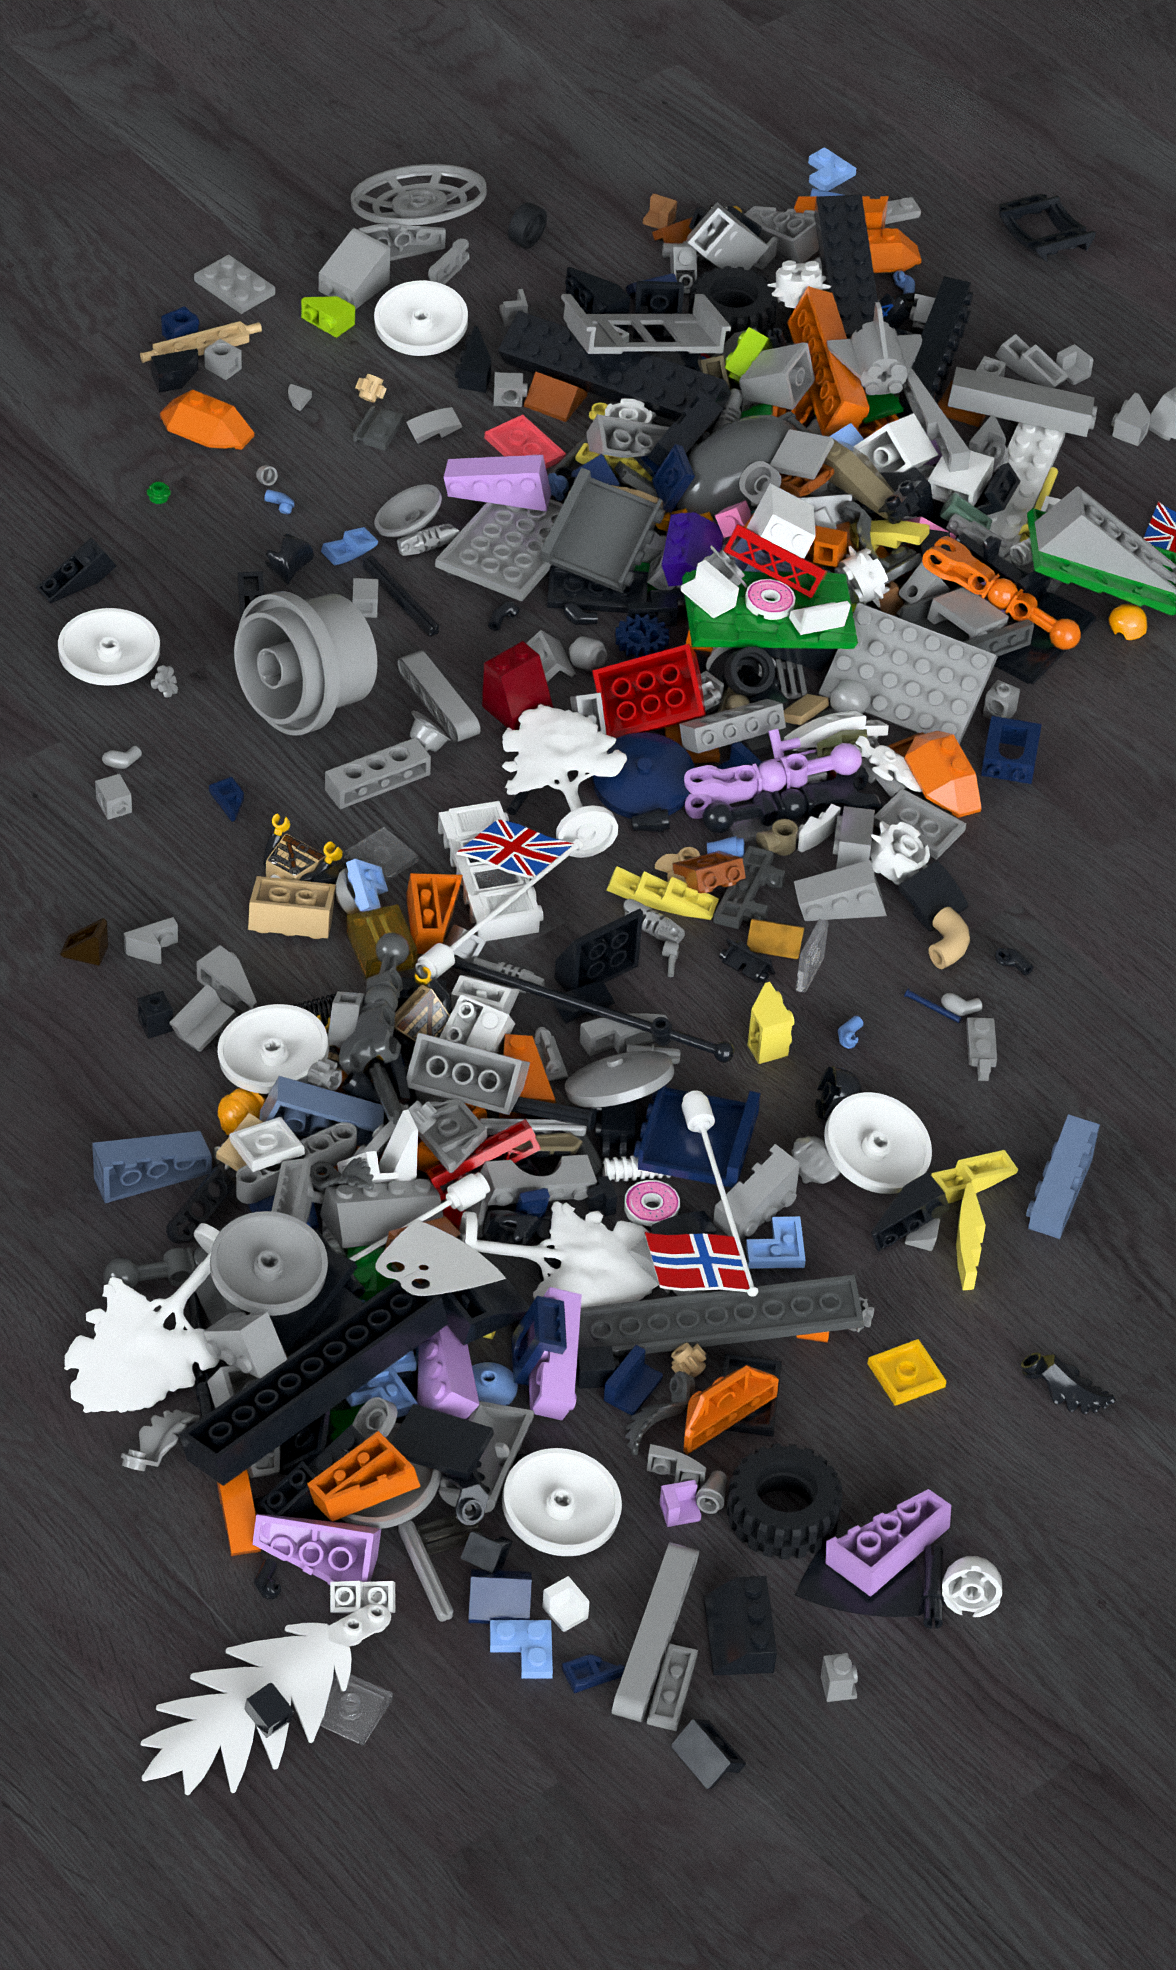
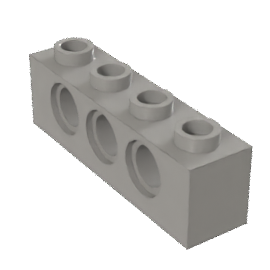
M764 699L679 724L683 748L695 753L705 752L769 733L768 731L786 728L783 703L770 699Z
M415 737L326 771L325 791L338 808L343 809L429 776L431 756Z

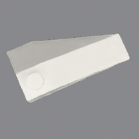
M409 1110L402 1112L378 1164L380 1174L398 1173V1179L392 1181L416 1180L418 1129Z

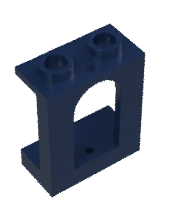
M991 716L981 776L1032 784L1042 724ZM999 743L1025 747L1024 753L1018 759H1007L999 753Z
M537 1296L511 1336L514 1383L529 1386V1375L544 1351L563 1355L567 1349L564 1301ZM534 1322L535 1338L528 1347V1337L525 1334Z

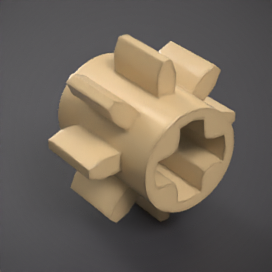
M367 374L366 378H359L355 387L360 391V398L375 403L377 398L383 399L387 389L382 386L384 380L371 374Z
M684 1343L672 1353L671 1357L674 1360L671 1362L673 1365L671 1368L675 1373L684 1371L694 1378L706 1367V1364L703 1362L706 1360V1353L699 1344L691 1347L689 1343Z

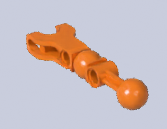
M949 536L941 537L934 547H931L924 553L922 562L927 570L944 580L956 582L974 594L982 595L983 599L987 596L990 604L1000 610L1006 609L1005 613H1010L1011 617L1016 621L1029 619L1050 633L1051 642L1056 648L1067 650L1079 643L1081 632L1079 625L1075 621L1070 619L1056 620L1037 608V600L1033 595L1023 593L1024 590L1022 589L1018 591L1017 586L1011 580L999 579V574L995 575L990 567L973 557L967 547ZM942 544L948 545L951 552L941 548ZM931 555H934L942 563L934 564L930 559ZM977 576L983 577L986 585L981 584ZM1019 603L1025 604L1028 612L1021 610Z

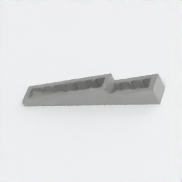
M911 368L903 384V391L913 413L929 440L936 441L949 472L967 470L969 467L970 450Z
M309 1158L282 1161L272 1207L273 1212L288 1214L304 1222L311 1169Z

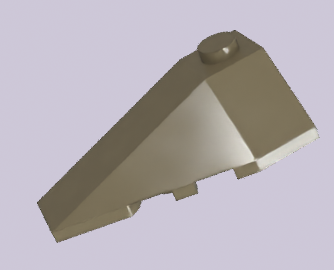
M833 439L834 444L823 463L834 468V474L828 481L846 493L852 494V497L888 520L887 512L879 513L878 510L885 504V500L895 493L865 454L848 443Z

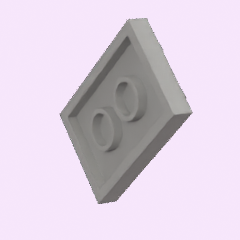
M229 254L194 274V281L240 314L275 295V286Z
M901 789L874 816L873 823L878 828H880L879 823L882 821L889 826L892 824L897 825L900 822L911 825L919 831L921 835L918 838L924 847L928 845L930 856L936 860L966 829V823L904 789Z

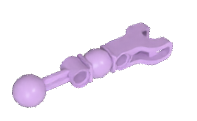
M842 743L835 746L829 756L808 761L805 756L796 753L789 755L787 758L781 757L780 762L767 760L761 763L758 768L756 763L752 764V766L742 765L728 769H718L712 765L688 770L684 776V785L691 793L686 798L685 811L691 818L700 819L703 818L702 814L707 805L714 801L732 804L751 799L757 794L762 793V790L774 792L781 790L784 786H786V789L790 787L799 788L807 783L808 775L834 770L841 775H851L857 772L861 766L862 755L856 746L850 743ZM694 779H700V780H702V781L696 783V782H693L692 780H694ZM704 803V805L700 808L693 807V805Z

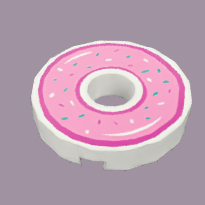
M762 579L753 582L747 587L745 595L746 607L753 614L758 616L759 613L764 615V619L768 620L787 617L794 608L796 600L794 592L788 585L772 579ZM766 599H775V601H768Z
M658 1180L637 1182L628 1189L625 1195L624 1211L628 1219L636 1225H645L651 1228L653 1224L678 1215L680 1209V1198L676 1190L669 1184ZM648 1202H655L659 1206L655 1208L647 1207L645 1204Z

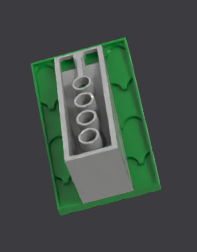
M1078 486L1049 511L1044 512L1032 508L1027 512L1034 571L1066 584L1072 582L1097 593H1108L1140 607L1146 605L1172 616L1176 614L1175 552L1149 544Z

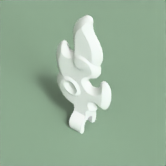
M863 736L858 737L857 745L854 744V746L860 750L862 757H866L870 763L876 765V767L872 768L873 772L885 780L892 781L893 777L888 773V770L894 772L897 781L913 791L922 792L904 759L905 757L896 754L885 745H879L874 749L870 746L867 738Z

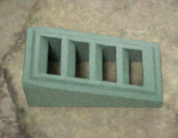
M953 493L942 507L940 517L947 521H950L951 517L956 513L969 522L976 521L988 530L991 528L993 520L956 493Z

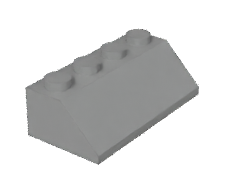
M418 1033L406 1079L408 1088L452 1100L461 1099L466 1104L509 1115L523 1091L530 1062Z
M429 1179L374 1183L373 1190L358 1188L357 1185H339L326 1188L320 1216L341 1248L369 1246L388 1236L389 1231L399 1229L439 1206L441 1198ZM441 1210L423 1222L443 1217V1211Z

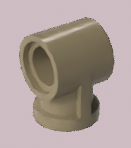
M789 819L777 820L774 822L771 830L757 833L756 841L758 848L783 856L792 854L796 849L797 824Z

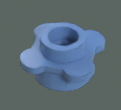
M550 473L548 479L551 495L555 496L556 500L561 501L564 499V494L569 490V483L564 476Z

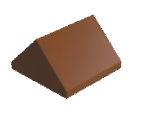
M535 372L524 407L567 422L587 397L588 392L577 386Z

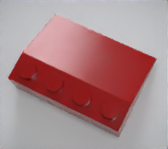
M690 644L592 670L596 691L601 693L606 735L615 739L623 735L645 733L706 716L699 664L696 652Z

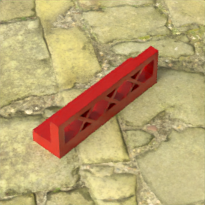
M737 524L723 550L810 598H813L821 581L824 580L828 573L825 569L770 542L740 524ZM737 536L747 540L750 551L738 553L731 549ZM751 543L760 548L753 549ZM764 549L769 552L771 563L760 565L756 562L754 552ZM751 554L752 560L744 555ZM773 555L779 557L781 560L775 561ZM785 561L790 563L794 574L787 577L779 575L776 564ZM773 565L774 572L766 567ZM795 567L803 570V572L797 573ZM808 573L816 577L810 591L801 587L798 576ZM795 577L796 583L788 579Z
M524 1119L485 1139L454 1172L449 1173L442 1163L425 1171L431 1183L440 1194L442 1201L446 1199L448 1191L447 1189L442 1191L440 1186L454 1179V1183L467 1176L465 1173L479 1166L478 1172L480 1173L485 1161H490L505 1153L503 1160H512L513 1163H516L541 1150L535 1138L536 1135L532 1127ZM529 1140L532 1144L523 1150L515 1148Z

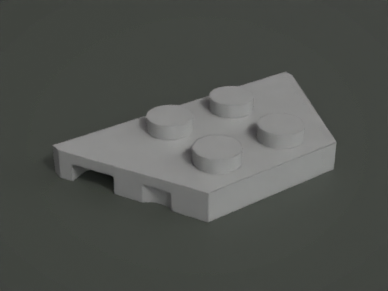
M461 1099L429 1102L437 1110L432 1115L437 1122L424 1134L421 1135L418 1132V1136L447 1171L452 1173L488 1137L487 1130Z

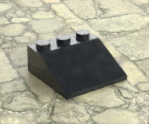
M639 908L574 940L556 959L554 979L568 992L592 983H605L638 967L643 911Z

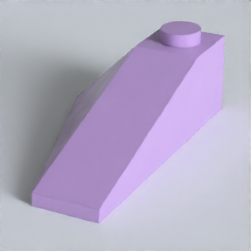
M257 1514L253 1545L283 1561H288L298 1566L309 1575H315L328 1582V1585H330V1582L339 1581L370 1582L378 1558L381 1528Z

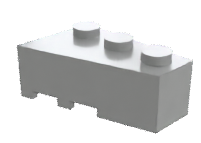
M776 1144L770 1149L771 1156L762 1165L757 1162L751 1168L755 1173L744 1184L739 1181L726 1194L740 1241L746 1236L750 1237L760 1225L765 1221H771L778 1211L784 1207H789L796 1199L800 1163ZM721 1199L715 1205L713 1224L728 1236H733Z
M245 1312L229 1313L203 1331L207 1340L205 1344L206 1349L212 1357H217L228 1365H233L244 1373H249L259 1379L287 1360L268 1312H263L260 1315L257 1312H252L249 1315H246Z

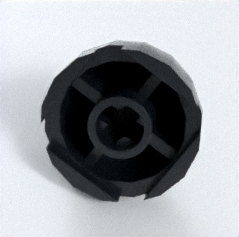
M834 1066L828 1067L825 1070L817 1089L822 1091L821 1100L816 1099L815 1102L817 1117L828 1120L834 1108L843 1099L857 1093H863L861 1084L855 1074Z

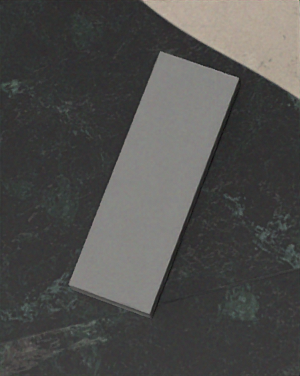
M668 1643L647 1718L648 1725L677 1731L698 1650Z

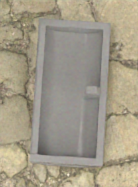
M479 1401V1406L468 1418L469 1421L492 1427L494 1432L479 1460L482 1466L477 1468V1471L485 1476V1480L481 1481V1483L490 1488V1492L487 1493L489 1499L484 1513L491 1512L497 1503L510 1469L533 1421V1410ZM442 1476L439 1494L446 1503L455 1507L460 1488ZM468 1505L465 1510L472 1511V1505Z

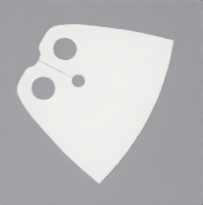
M415 1220L393 1240L380 1255L375 1266L379 1273L387 1278L398 1280L403 1289L417 1296L454 1292L506 1279L489 1260L456 1237L419 1220ZM390 1262H400L405 1266V1269L401 1272H392L386 1266ZM420 1265H427V1266L429 1267V1269H428V1270H420V1269H419V1266H420ZM418 1278L426 1279L430 1282V1286L425 1289H418L412 1286V1281Z

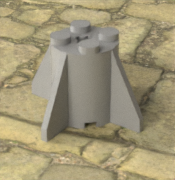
M875 302L874 319L872 322L863 324V329L858 332L855 331L851 339L827 340V347L839 361L860 379L861 385L868 395L896 394L903 389V384L922 345L921 334L897 336L894 327H889V324L883 321L880 302Z

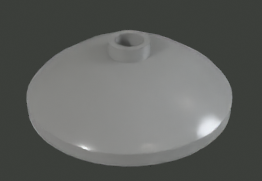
M424 484L398 493L387 501L377 513L374 521L377 531L387 537H401L418 532L438 512L442 501L440 491L433 485Z

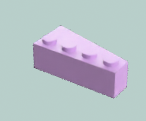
M543 455L448 459L444 473L448 497L540 511L548 510L551 489Z
M446 1325L419 1345L417 1403L423 1407L467 1419L479 1406L468 1344L463 1346L449 1326Z

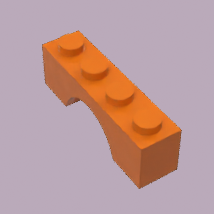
M752 516L750 517V519L748 520V522L745 524L744 527L747 528V526H748V524H749V522H750ZM815 526L816 537L807 553L811 555L813 563L837 567L846 555L847 532Z

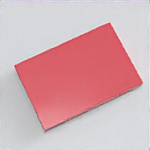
M524 415L485 432L484 438L503 456L543 455L546 469L558 464L566 456V453Z

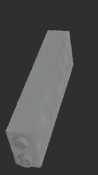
M956 367L948 402L949 407L992 415L1087 437L1089 429L1093 430L1098 408L1093 406L1095 397Z

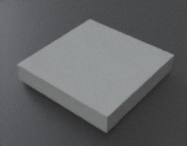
M789 429L770 465L781 474L814 480L834 444L833 438Z

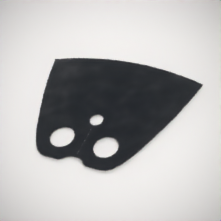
M839 1525L832 1538H841L844 1534L848 1533L849 1529L857 1525ZM823 1544L807 1568L795 1594L797 1597L825 1607L862 1615L918 1617L924 1614V1605L921 1601L924 1589L915 1559L870 1597L826 1564V1545Z

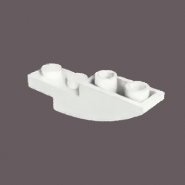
M844 711L807 722L785 736L784 740L798 737L801 747L793 750L805 752L808 751V748L817 749V743L841 730L867 729V738L873 736L878 739V736L888 735L889 725L880 720H866V716L858 711Z

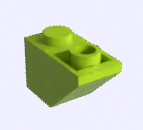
M338 296L304 297L301 299V318L337 338L355 325V306Z

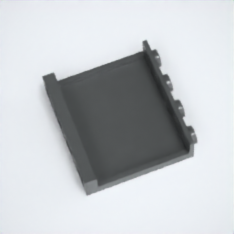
M581 467L541 549V560L623 593L625 587H630L635 576L633 571L636 565L640 566L644 559L645 552L643 550L646 544L650 545L654 538L655 531L653 529L656 523L660 524L665 515L663 500L659 499L657 504L591 478L590 470Z
M962 586L901 607L900 619L993 653L997 657L1031 644L1034 623L1029 619L1015 624L1007 621L1006 627L970 640L968 633L948 619L936 624L930 622L927 617L933 598L962 588Z

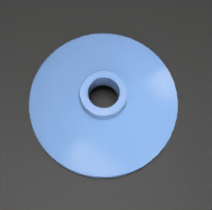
M483 1362L472 1366L479 1401L508 1406L514 1400L518 1384L514 1383L513 1373L508 1368L493 1362Z

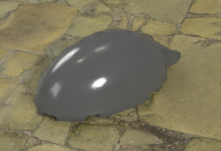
M787 412L780 417L773 415L747 416L724 424L693 448L687 457L695 477L677 503V510L686 508L687 512H695L697 514L710 512L712 518L716 519L715 515L724 508L745 500L750 511L757 509V507L751 506V500L740 490L739 481L743 471L756 461H764L770 464L789 429L807 433L812 432L801 424L792 412Z

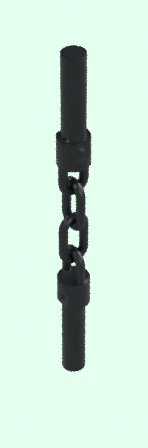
M194 1291L188 1299L190 1315L188 1322L193 1329L200 1328L205 1330L204 1322L201 1318L200 1301L196 1291ZM195 1362L198 1375L195 1378L196 1398L200 1405L201 1418H203L212 1411V1396L207 1383L210 1375L206 1370L202 1371L198 1362Z

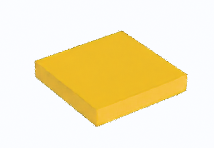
M919 1339L868 1357V1366L895 1406L946 1387V1379Z

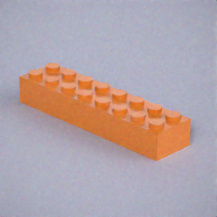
M808 286L787 323L794 344L808 343L815 381L808 391L821 434L829 437L850 423L858 431L859 425L868 416L870 409L860 379L839 361L827 347V340L847 339L833 293Z

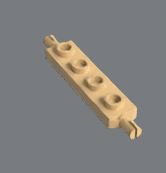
M239 321L153 344V350L140 353L142 363L151 361V356L196 348L198 356L204 355V350L209 345H212L219 339L235 347L249 343L250 334L262 331L261 324L257 322L245 325Z

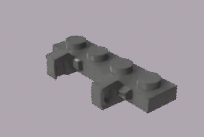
M748 846L743 856L746 878L739 880L736 885L727 888L714 914L713 923L739 929L743 920L758 919L766 921L768 906L756 903L753 899L760 885L765 886L767 884L769 887L782 888L785 882V870L777 869L771 865L774 852Z

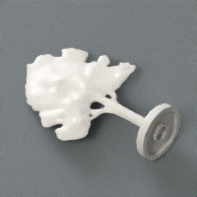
M542 704L538 705L536 709L523 711L518 719L521 723L520 729L512 730L507 728L502 736L503 749L506 752L518 751L519 753L514 761L505 762L502 765L509 772L517 771L513 780H508L504 787L507 788V794L516 795L519 792L542 788L545 785L561 790L567 799L571 812L559 823L556 829V839L570 843L576 839L582 841L583 848L571 853L569 856L590 857L605 851L613 844L618 835L617 821L613 813L604 807L595 805L583 807L578 795V785L593 775L598 777L616 776L627 761L626 754L619 750H614L613 753L607 754L608 749L615 744L616 739L605 735L602 731L598 732L597 724H594L590 717H585L570 710L564 711ZM568 771H579L575 780L570 782L567 776ZM558 779L560 783L556 784L554 780Z
M556 1201L551 1207L553 1211L549 1232L551 1239H546L537 1246H526L477 1240V1214L465 1211L462 1215L459 1231L461 1232L460 1240L477 1252L528 1258L540 1265L544 1281L533 1292L534 1300L537 1296L543 1297L549 1287L582 1294L581 1308L640 1301L646 1295L651 1294L652 1289L659 1285L629 1253L645 1237L644 1232L649 1233L643 1226L626 1221H617L614 1230L610 1231L604 1224L600 1223L603 1215L599 1211L586 1214L584 1221L573 1212L576 1208L571 1207L567 1202L562 1204ZM548 1245H554L555 1248H554V1249H550V1248H547V1246H548ZM544 1257L559 1259L562 1262L560 1268L554 1269L550 1267L544 1260Z
M201 1223L194 1232L195 1239L209 1255L198 1265L181 1287L167 1299L159 1298L149 1302L144 1295L139 1294L133 1288L125 1285L122 1279L116 1277L110 1278L108 1285H104L102 1296L107 1297V1311L105 1312L98 1308L86 1313V1321L95 1324V1338L91 1339L82 1335L76 1337L65 1354L64 1369H79L77 1379L70 1386L71 1398L83 1404V1411L85 1413L116 1410L122 1413L127 1410L149 1409L156 1402L164 1400L168 1391L174 1392L179 1388L193 1387L196 1380L192 1370L194 1362H198L202 1371L213 1368L218 1364L220 1359L212 1357L206 1349L205 1344L207 1340L203 1333L204 1329H193L184 1317L183 1309L189 1297L211 1273V1249L220 1231L204 1223ZM161 1305L162 1308L158 1312L153 1311L155 1307ZM174 1312L176 1317L175 1329L167 1330L163 1327L164 1320Z

